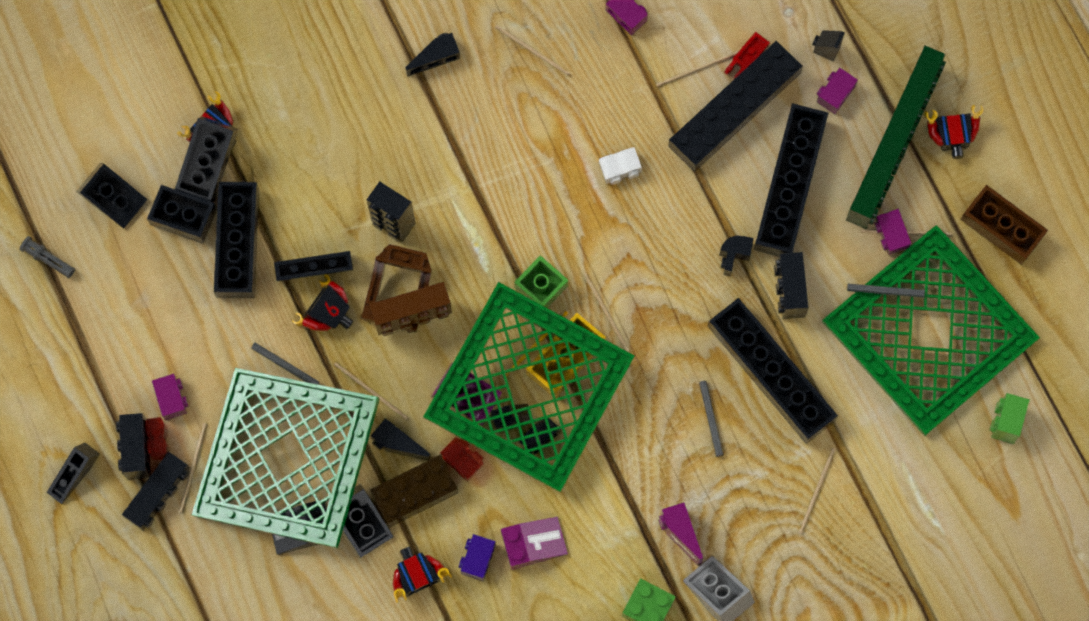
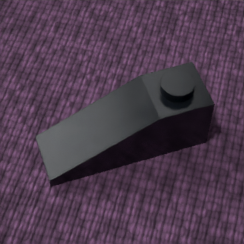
M442 33L431 41L405 67L407 77L459 60L460 52L453 33Z
M386 418L371 434L372 444L379 450L383 448L391 453L424 460L431 459V454Z
M87 443L75 446L46 493L60 504H63L90 471L100 453Z

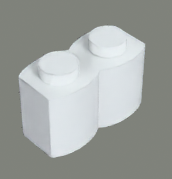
M634 147L599 159V165L606 184L611 183V185L621 182L623 178L629 177V179L639 176V173L642 172V167Z

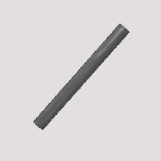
M847 284V291L921 298H924L925 290Z
M256 342L252 345V350L301 380L319 385L320 382Z
M701 381L699 385L716 457H720L724 454L707 381Z

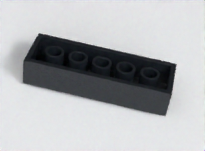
M219 182L214 294L216 298H255L259 187L257 182Z

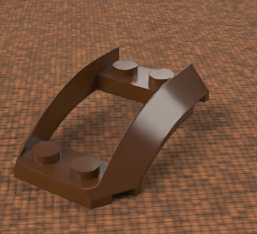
M391 244L386 246L375 258L361 319L370 324L371 322L374 323L369 304L375 303L378 300L386 265L421 273L418 289L428 287L432 269L427 253ZM419 324L412 325V328L406 331L408 333L417 332Z

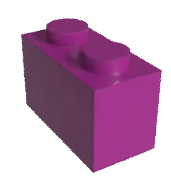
M609 0L606 3L605 11L630 35H633L647 22V10L642 5H638L635 0Z
M840 67L836 72L833 71L827 79L829 81L826 86L822 85L816 94L818 95L817 103L833 114L837 113L858 82V79Z
M899 209L876 217L874 226L877 233L881 232L883 238L880 240L884 251L887 250L888 255L908 249L911 246V241Z
M170 374L152 380L164 420L187 414L186 408L189 405L186 396L182 397L180 390L183 389L180 378L177 379L175 374Z

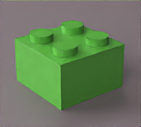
M541 255L514 282V288L520 294L546 308L568 287V279Z
M1009 393L1000 398L994 410L997 416L992 420L989 429L992 432L991 438L1014 444L1020 437L1030 399Z
M640 578L622 613V617L630 621H664L676 596Z

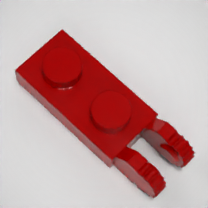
M755 32L733 57L732 62L725 69L724 73L727 75L731 73L737 64L741 69L735 74V79L769 47L770 42Z

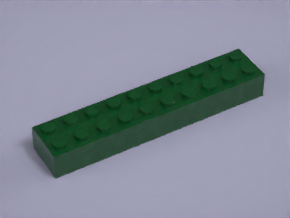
M926 45L924 46L850 207L846 221L866 230L869 224L873 225L887 194L886 192H888L942 74L946 61H944L946 54Z

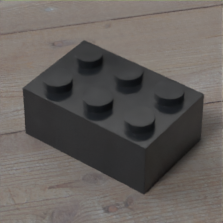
M161 185L147 220L151 226L203 244L217 208L213 202Z
M803 252L779 254V258L775 260L774 276H778L776 295H780L778 313H782V319L805 318L809 307Z
M143 413L119 415V421H116L117 433H120V440H117L118 452H121V459H118L119 471H122V475L128 480L149 478L151 476L148 420Z

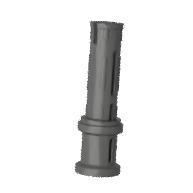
M30 236L26 237L22 242L19 250L27 252L33 256L34 260H41L67 278H70L75 272L74 267L46 251L44 245L37 244Z

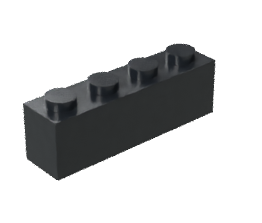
M350 251L274 262L277 282L353 271Z
M168 452L122 513V516L142 531L145 528L148 529L153 524L154 516L157 512L160 513L165 508V501L168 497H172L176 493L177 485L180 481H184L188 477L190 467Z

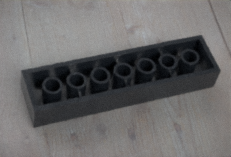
M775 41L669 139L668 147L688 167L696 172L801 74L803 65L779 42Z
M792 103L754 250L779 256L782 253H793L829 112Z
M739 298L709 320L708 328L805 444L836 421L838 415Z

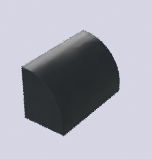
M547 418L550 429L558 427L550 418ZM545 419L535 424L537 432L547 430ZM531 427L523 435L534 434L533 428ZM560 429L551 432L553 439L560 434ZM549 433L538 435L541 446L551 442ZM535 437L525 439L527 449L538 447ZM522 440L517 441V443L522 447V449L525 450ZM539 450L532 451L529 453L535 455L539 452Z

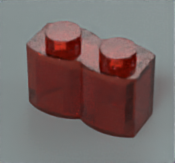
M161 417L147 419L145 430L149 437L147 442L148 452L154 461L163 460L166 454L170 452L169 444L166 441L168 436L167 426Z
M455 437L440 452V455L447 464L468 482L484 466L482 461L484 458L477 451L473 453L468 448L470 445L467 441Z

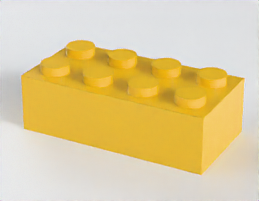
M578 313L570 319V321L606 340V336ZM557 336L553 338V342L562 340ZM565 342L554 345L557 355L567 353ZM568 343L570 351L579 349ZM552 346L543 349L544 359L554 356ZM582 352L572 354L574 365L585 362ZM586 353L587 360H591L593 356ZM540 354L533 362L541 360ZM569 355L558 358L561 368L571 366ZM555 359L545 362L548 372L558 369ZM540 363L527 367L526 375L552 396L543 364ZM585 365L576 367L577 374ZM573 369L562 371L565 381L574 379ZM559 372L549 375L552 385L562 383ZM564 386L553 388L556 398L564 390Z

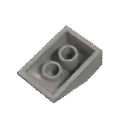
M713 556L683 580L685 585L717 621H734L755 603L750 590Z

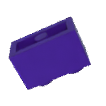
M473 534L472 539L468 538L465 545V550H467L466 556L461 557L458 567L461 568V574L484 581L496 541Z

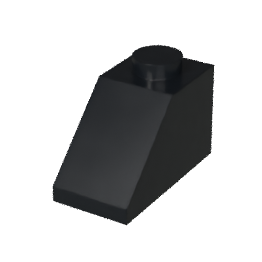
M822 30L820 36L816 35L812 43L815 46L813 53L834 62L842 45L845 32Z
M516 404L515 408L517 410L524 407H528L529 405ZM512 405L501 407V410L504 414L513 411ZM498 409L491 410V417L500 415ZM527 410L517 413L520 423L530 420ZM514 414L504 417L506 427L517 424ZM501 418L493 420L495 430L504 428Z

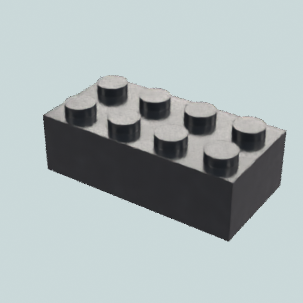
M206 117L198 118L175 189L210 202L215 201L218 185L222 181L238 129Z
M379 181L366 199L371 221L373 222L372 225L380 231L382 229L387 231L392 239L396 241L399 239L403 242L416 224L412 201Z

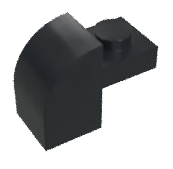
M737 235L728 238L722 244L719 256H724L721 263V268L724 269L723 275L731 276L734 258L749 261L754 238Z

